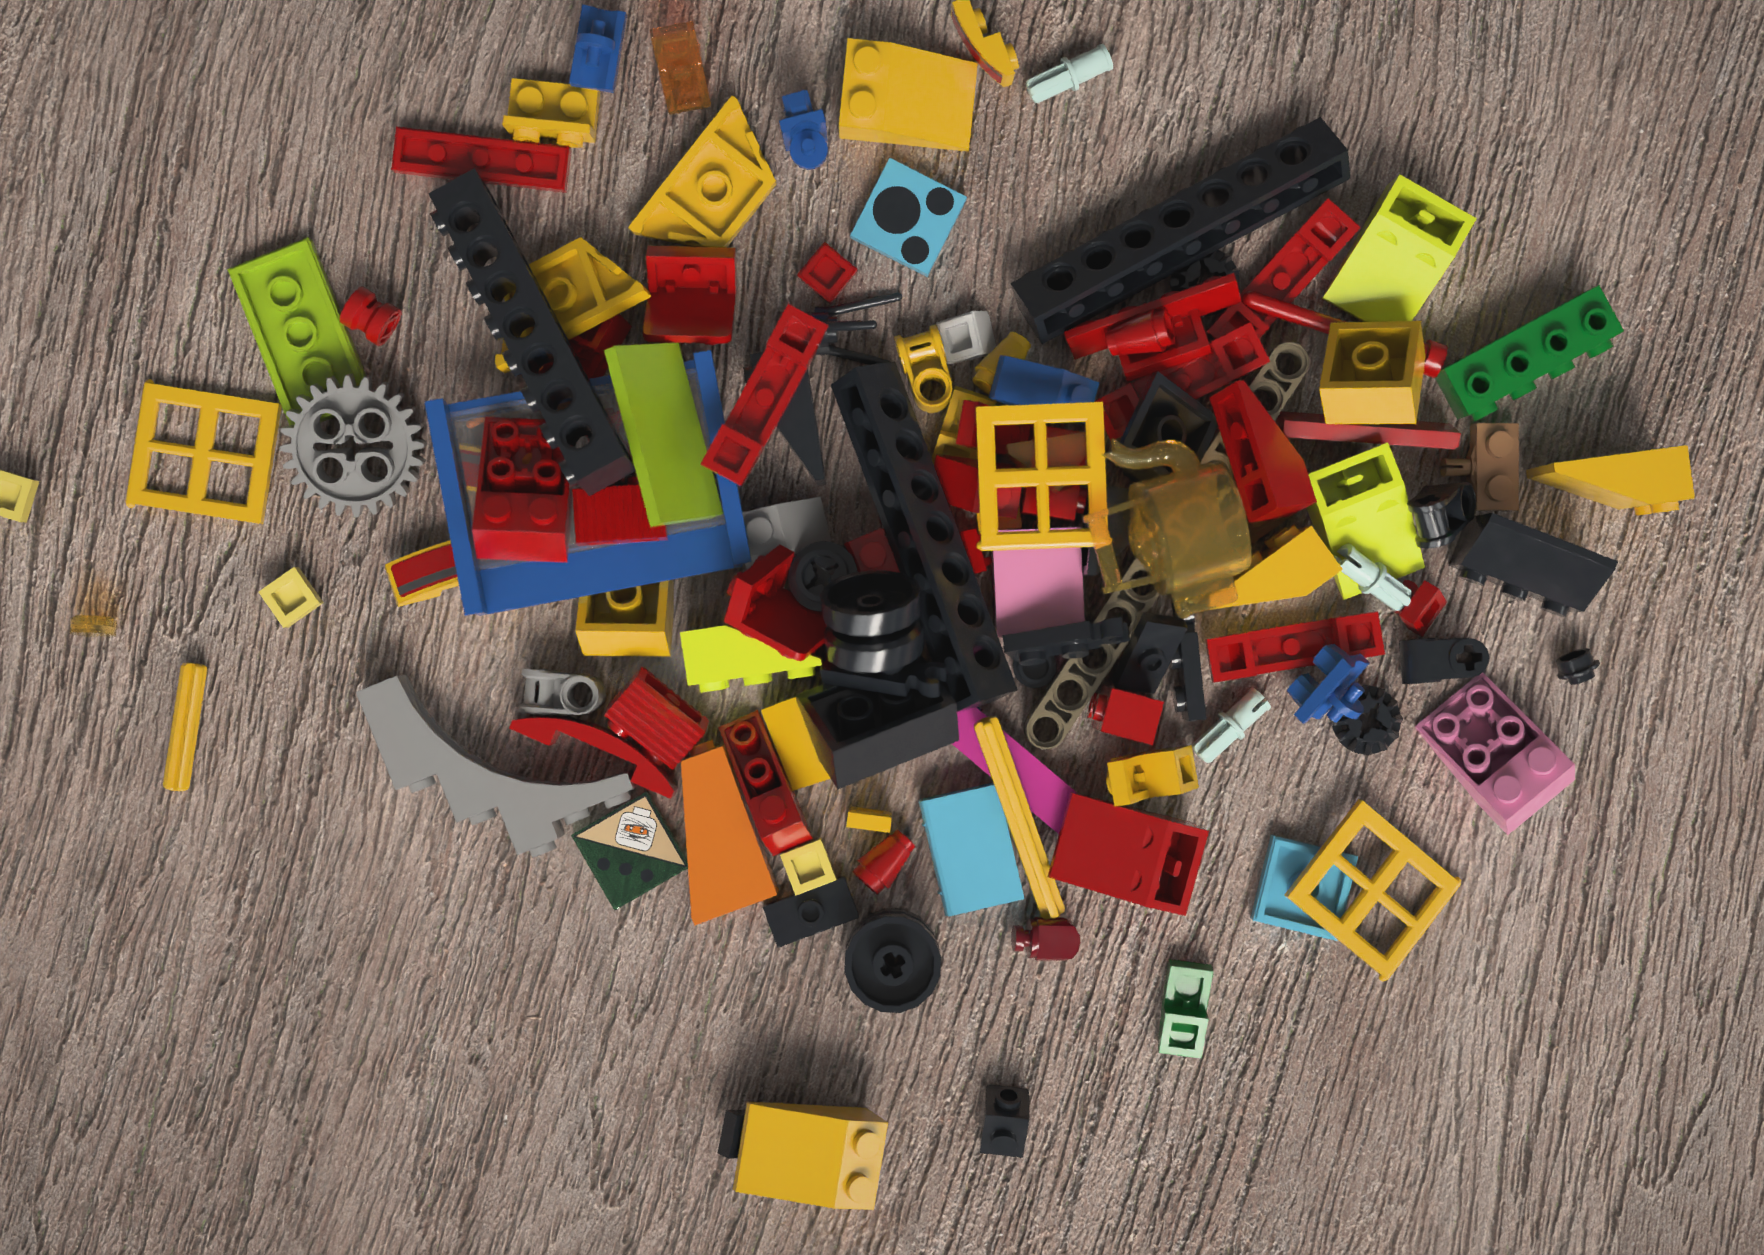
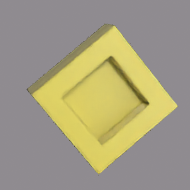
M0 469V516L27 523L39 481Z
M293 567L259 591V594L283 628H289L324 603L299 567Z
M822 838L780 853L795 896L837 880Z

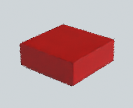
M823 242L799 271L797 278L831 305L857 274L858 269L826 242Z

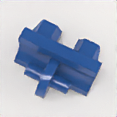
M582 4L569 80L571 86L609 93L615 92L627 20L626 12L603 10Z
M808 90L782 96L786 119L779 120L785 150L790 151V156L798 167L805 170L816 169L826 161L828 155L827 129L823 110L813 111Z
M1335 644L1326 645L1313 660V663L1326 675V678L1319 684L1309 673L1302 674L1287 689L1292 699L1300 707L1294 715L1302 724L1307 723L1311 717L1322 719L1326 713L1331 721L1337 723L1343 715L1351 719H1357L1364 712V707L1358 700L1365 691L1364 688L1356 682L1350 688L1349 686L1370 662L1362 654L1349 656Z

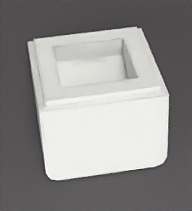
M971 311L936 322L943 343L947 365L985 357L996 347L987 311Z

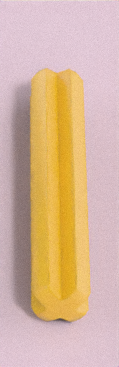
M186 662L180 666L163 779V787L168 790L185 791L190 787L207 675V667L203 664Z

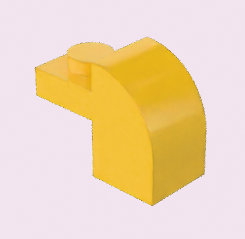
M1192 745L1128 754L1111 758V761L1107 762L1106 783L1110 794L1113 795L1114 806L1131 805L1153 797L1179 795L1199 788Z

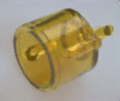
M1112 438V452L1101 455L1118 466L1133 470L1169 466L1173 472L1133 483L1129 487V501L1082 516L1084 523L1088 522L1105 585L1102 587L1103 594L1152 583L1161 596L1172 594L1176 613L1181 619H1186L1191 614L1234 603L1238 599V593L1233 576L1249 569L1251 565V542L1241 500L1226 468L1219 462L1200 464L1194 451L1186 444L1174 440L1159 441L1142 448L1132 449ZM1130 508L1128 530L1130 547L1134 556L1147 571L1148 576L1122 582L1105 516Z

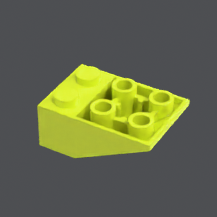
M1399 174L1385 187L1322 299L1362 322L1412 321L1456 256L1477 218Z
M1388 443L1376 446L1308 474L1317 502L1306 507L1316 533L1333 556L1335 555L1341 560L1346 559L1337 551L1343 545L1351 544L1372 562L1384 564L1387 568V573L1395 579L1425 568L1421 548L1417 547L1415 542L1417 532L1412 513L1408 510L1407 503L1409 500L1405 484ZM1341 571L1334 576L1343 600L1362 593L1358 589V584Z
M731 625L680 632L688 686L699 684L700 693L727 689L730 687L729 679L743 678L744 686L768 683L773 681L772 673L787 671L788 679L814 676L816 674L815 666H822L824 663L823 657L811 654L803 661L786 658L779 654L777 650L759 640L743 635Z

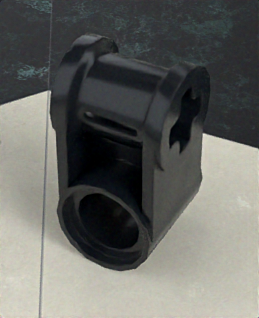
M1471 483L1426 485L1414 498L1408 501V510L1414 513L1418 534L1415 537L1417 547L1429 549L1447 545L1453 542L1458 533L1474 519L1477 510V500Z
M1422 638L1399 640L1402 684L1441 682L1444 679L1471 678L1484 672L1489 664L1488 650L1477 639ZM1470 652L1472 653V661H1467L1465 664L1457 663L1456 655Z

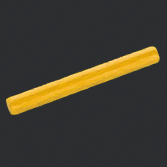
M996 716L984 717L974 723L977 739L1040 916L1043 919H1055L1065 912V906L1056 880L1048 877L1050 863L1000 721Z

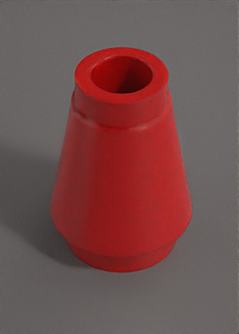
M1152 308L1114 327V329L1107 330L1106 341L1112 356L1163 352L1166 350V346L1175 343V332L1167 310L1156 311Z
M896 829L892 835H889L856 860L859 865L852 872L871 891L879 895L884 888L889 890L916 846Z

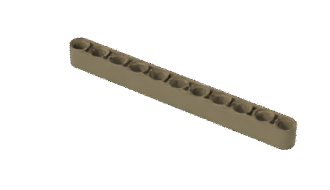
M1285 342L1271 350L1267 354L1271 362L1256 369L1247 383L1252 392L1262 390L1269 395L1271 406L1267 412L1274 421L1309 367L1307 351L1301 345L1294 342ZM1278 354H1286L1293 359L1295 370L1292 375L1282 374L1277 369L1276 358ZM1219 427L1212 437L1187 493L1172 496L1090 620L1091 623L1105 620L1111 608L1119 607L1126 612L1129 636L1131 638L1143 612L1148 613L1230 489L1229 480L1231 478L1235 480ZM1208 462L1218 464L1223 471V479L1219 485H1211L1204 479L1203 469ZM1184 498L1192 499L1198 504L1199 515L1194 522L1185 521L1179 514V505ZM1161 534L1170 536L1175 543V552L1169 559L1161 558L1154 549L1156 538ZM1136 571L1146 572L1151 579V588L1143 596L1136 594L1130 586V579ZM1128 642L1101 644L1104 658L1102 663L1096 668L1086 667L1081 658H1065L1055 676L1025 719L1024 734L1026 739L1040 749L1057 747L1064 740ZM1066 680L1075 681L1080 689L1078 699L1070 705L1062 704L1057 696L1059 685ZM1041 717L1052 718L1056 725L1054 735L1046 741L1036 739L1033 734V725Z

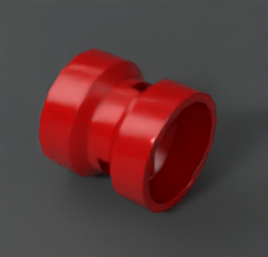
M361 286L354 291L344 305L340 315V323L352 331L360 329L365 333L368 341L379 347L387 342L395 331L402 316V311L389 302L383 304L377 301L375 293Z

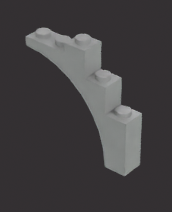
M407 674L394 676L356 692L395 790L409 786L411 793L437 784L434 775L437 774L456 823L469 818L472 826L497 816L494 807L498 806L517 855L530 851L532 858L556 849L557 846L554 840L565 835L559 819L564 818L566 825L590 816L588 807L604 801L607 809L631 799L628 791L638 786L630 782L634 774L632 770L597 780L557 782L531 779L499 769L468 752L443 731L422 705Z

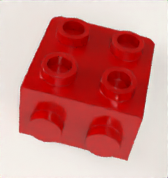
M647 246L648 291L651 297L647 299L643 324L644 340L659 343H703L706 345L729 343L733 335L737 297L736 248Z
M779 544L765 556H758L753 565L745 572L739 571L733 577L727 591L731 599L724 622L738 629L743 635L755 638L772 647L786 658L803 661L825 642L824 630L827 625H825L822 612L809 610L794 598L792 592L784 589L795 552Z

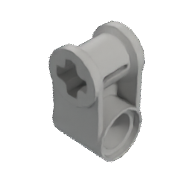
M522 668L521 675L526 677L524 704L519 705V712L581 715L595 712L605 703L606 687L596 676L561 673L560 670ZM581 682L589 685L593 692L592 701L586 707L579 705L574 698L575 687Z

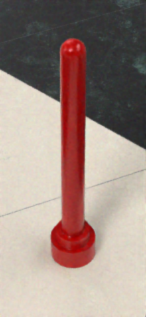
M1247 291L1242 296V303L1249 309L1329 334L1331 323L1346 322L1255 291ZM1429 339L1426 343L1424 342L1426 358L1423 375L1436 378L1444 365L1448 347L1445 344Z

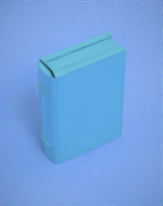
M993 782L918 800L923 818L921 824L925 827L939 887L937 892L941 896L945 916H954L1025 899L1007 821Z

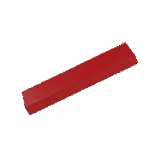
M396 126L391 170L394 173L454 180L475 168L485 184L567 193L572 150L568 146Z
M1281 411L1276 419V424L1285 436L1289 438L1372 444L1388 443L1389 445L1456 449L1459 448L1461 435L1451 423L1417 421L1416 424H1326L1324 414Z

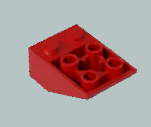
M485 417L472 523V534L477 559L568 563L573 487L568 483L558 464L565 460L559 447L553 450L541 432L539 426L546 422L545 419ZM528 453H532L529 464H524L522 462L523 457Z
M1070 792L1048 877L1141 906L1186 916L1209 830L1190 821L1126 805L1114 806V802Z

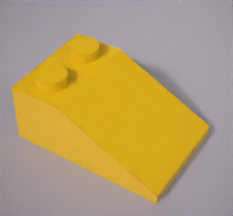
M847 38L839 117V138L969 152L978 63L892 42Z
M1688 445L1557 462L1526 469L1528 479L1618 510L1634 507L1635 516L1679 510L1678 501L1695 499Z
M674 580L579 597L575 631L583 656H671Z
M747 1102L733 1190L739 1193L834 1209L874 1210L888 1122L869 1109L861 1107Z

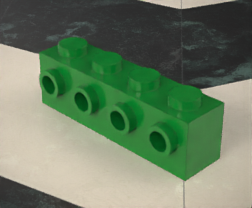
M1600 285L1441 369L1435 380L1457 420L1471 415L1473 420L1477 421L1499 409L1495 401L1510 394L1512 400H1515L1535 390L1537 387L1534 380L1548 373L1552 380L1575 368L1572 361L1574 358L1586 353L1589 359L1614 347L1610 339L1621 334L1624 330Z

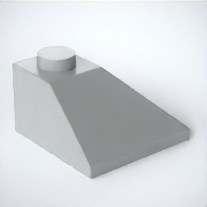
M821 497L775 504L742 512L752 561L745 563L747 569L753 565L758 556H765L779 544L794 551V559L797 553L807 545L819 541L832 542ZM815 563L814 566L817 568L816 572L819 578L814 582V586L816 587L820 584L827 585L832 582L830 577L835 573V569L827 571ZM787 576L784 589L791 592Z

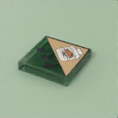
M649 791L644 792L571 835L614 911L688 869L687 857Z

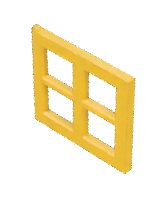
M147 379L143 385L125 503L127 507L133 508L137 504L264 524L282 409L281 404L154 384L152 379ZM160 402L200 409L194 446L154 440ZM219 412L260 418L254 456L214 449ZM152 451L192 457L187 495L146 489ZM212 461L252 467L246 504L206 498Z
M1103 402L976 407L981 541L976 545L977 548L981 551L1101 547L1110 545L1112 538L1108 536ZM1085 422L1087 466L1048 467L1046 423ZM1034 424L1035 468L996 469L994 425ZM1088 484L1089 528L1050 530L1048 486ZM1036 486L1038 530L998 532L997 488Z
M1358 799L1284 896L1379 974V980L1386 981L1460 887L1461 879L1460 877L1450 875L1368 804ZM1363 825L1393 849L1371 879L1341 855ZM1407 862L1437 886L1414 916L1385 892ZM1333 864L1362 888V891L1341 918H1338L1311 895V892ZM1377 901L1407 925L1384 955L1355 932Z

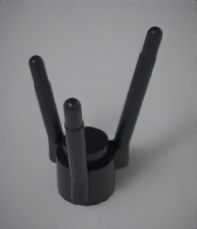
M893 293L830 307H815L814 312H805L828 325V329L815 355H831L868 365L891 362L876 356L831 346L830 343H838L839 331L875 329L877 327V322L874 320L838 321V316L835 315L897 302L902 299V294Z

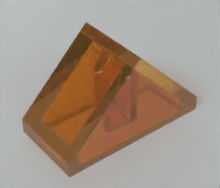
M1086 432L1046 438L1048 467L1078 466L1086 456ZM1034 440L1007 444L1005 446V457L1020 468H1035ZM1064 485L1048 486V488L1057 493Z

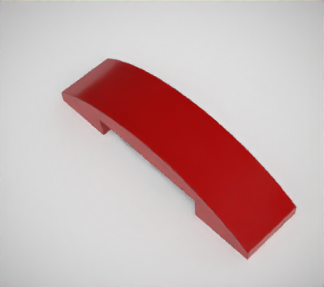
M1327 198L1240 293L1241 301L1244 293L1255 291L1292 303L1361 227ZM1241 302L1229 306L1207 332L1216 340L1252 322L1260 339L1277 317L1249 309Z
M787 304L766 343L767 347L740 397L725 424L721 425L701 462L702 466L739 486L743 485L801 383L828 329L827 324Z
M1249 322L1212 341L1209 344L1211 354L1158 372L1197 400L1271 361L1252 322ZM1152 374L1129 383L1094 401L1103 402L1104 429L1110 441L1122 437Z
M1378 611L1205 639L1212 683L1315 665L1313 663L1314 657L1324 646L1330 644L1337 645L1349 656L1362 654L1367 658L1385 655Z
M547 715L512 720L509 729L548 746L556 744L562 732L636 764L637 767L630 782L669 799L674 797L677 792L678 786L662 765L658 766L650 761L643 754L642 748L628 738L624 739L618 736L612 730L598 724L576 718Z

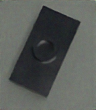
M1143 612L1113 674L1112 681L1115 689L1155 694L1187 630L1184 618Z
M845 875L838 877L836 881L795 896V894L763 905V910L777 948L859 918V913Z

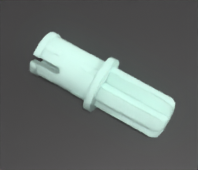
M1100 44L1096 48L1068 60L1067 57H1063L1060 60L1061 64L1029 78L1026 81V88L1034 103L1045 101L1070 88L1073 91L1079 90V84L1101 73L1113 70L1111 56L1105 45Z
M1345 544L1337 551L1346 559L1341 560L1334 555V558L1343 569L1341 572L1355 581L1362 593H1371L1394 611H1400L1404 606L1410 604L1411 590L1388 574L1386 566L1381 562H1372L1351 544Z
M1251 687L1226 713L1219 712L1217 714L1219 719L1193 743L1192 748L1196 755L1206 763L1212 762L1235 739L1242 740L1245 737L1243 732L1262 714L1271 709L1269 702L1266 700L1263 702L1262 700L1265 697L1255 688Z

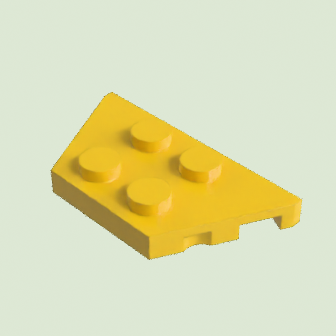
M731 95L628 226V229L633 234L692 247H728L777 185L776 180L760 150V146L737 98Z
M582 237L529 264L568 340L651 297L650 292L640 282L629 276ZM515 292L507 294L504 297V300L507 301L514 296ZM534 327L525 329L520 337L528 336ZM503 340L501 354L495 355V364L505 374L511 370L502 355L503 352L509 350Z

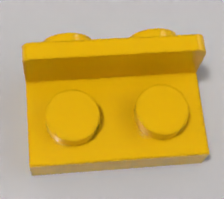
M511 78L508 116H503L502 125L509 134L513 135V139L517 141L539 143L541 137L557 139V144L561 146L581 148L583 147V142L595 143L601 91L574 87L564 83Z

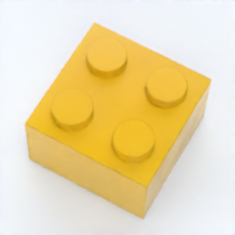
M1421 321L1342 322L1330 324L1319 386L1326 424H1416L1426 358Z

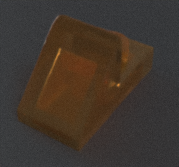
M694 21L650 29L651 41L669 115L712 107Z

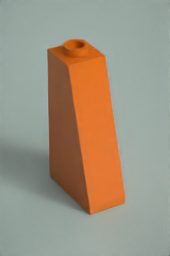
M713 740L693 746L689 751L690 757L681 761L691 918L694 926L771 898L779 892V887L725 744L715 747Z

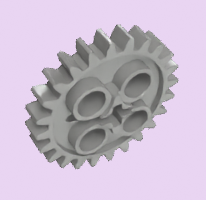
M353 373L345 375L343 386H340L334 376L327 378V391L318 383L310 386L314 399L303 394L299 395L296 400L303 410L290 409L286 412V415L295 422V425L284 426L280 430L281 433L292 438L291 442H287L279 447L280 451L292 453L293 456L292 459L283 464V468H297L299 472L293 478L291 484L297 485L305 482L308 488L303 497L307 499L315 493L320 495L318 508L321 510L331 501L334 502L335 512L338 516L345 511L347 505L351 506L354 517H359L362 514L364 505H367L373 515L377 514L380 511L379 500H382L388 507H393L396 504L393 491L405 497L410 490L404 480L417 482L420 478L419 474L411 467L421 466L426 461L422 456L415 454V450L425 447L427 441L414 438V433L419 431L424 425L418 422L410 423L408 419L416 408L413 406L402 410L399 404L404 394L401 392L392 398L387 396L388 382L382 383L376 390L372 389V377L370 375L363 378L360 386L356 385ZM374 412L383 418L385 429L382 434H373L368 431L364 424L366 413ZM323 413L332 414L339 420L340 431L337 435L327 434L321 428L320 417ZM354 436V441L358 444L390 441L393 443V447L391 449L365 447L354 455L353 449L349 447L317 450L314 444L317 442L342 444ZM376 456L385 461L388 467L385 477H376L369 472L367 467L369 457ZM325 458H335L342 464L343 475L341 478H332L325 473L323 469Z

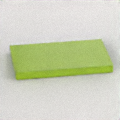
M304 238L227 269L289 425H295V422L286 415V412L290 409L303 410L296 400L301 394L314 399L310 390V386L318 383L327 391V378L334 376L340 386H343L345 375L353 373L356 385L360 386L366 373L348 328L340 323L341 310L311 238ZM323 413L320 417V423L331 418H334L335 416L329 413Z
M679 343L620 345L604 350L650 527L709 519L722 515L723 510L713 472L701 465L707 449Z

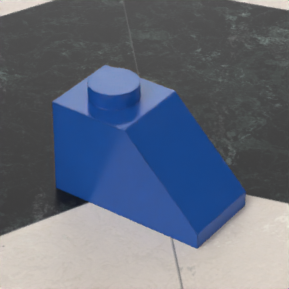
M1000 355L989 398L1007 405L1094 402L1099 382L1064 369ZM1067 422L1072 424L1085 425V422Z

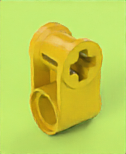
M931 325L928 331L903 338L901 335L894 336L899 360L904 374L907 375L917 407L928 413H938L944 410L950 403L953 388L937 325ZM928 381H937L943 385L945 394L938 400L930 401L922 396L920 388Z

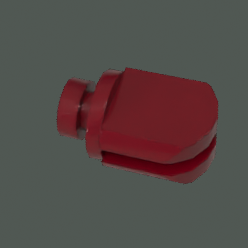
M1034 917V919L1027 920L1025 930L1023 925H1013L1011 932L1012 950L1023 952L1025 947L1028 958H1035V960L1040 961L1070 960L1079 951L1081 943L1077 929L1070 920L1064 917H1057L1055 919Z

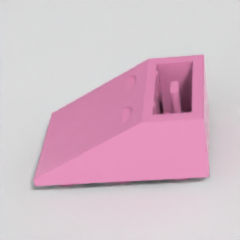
M1483 672L1475 676L1415 726V729L1475 802L1507 835L1575 780V764Z

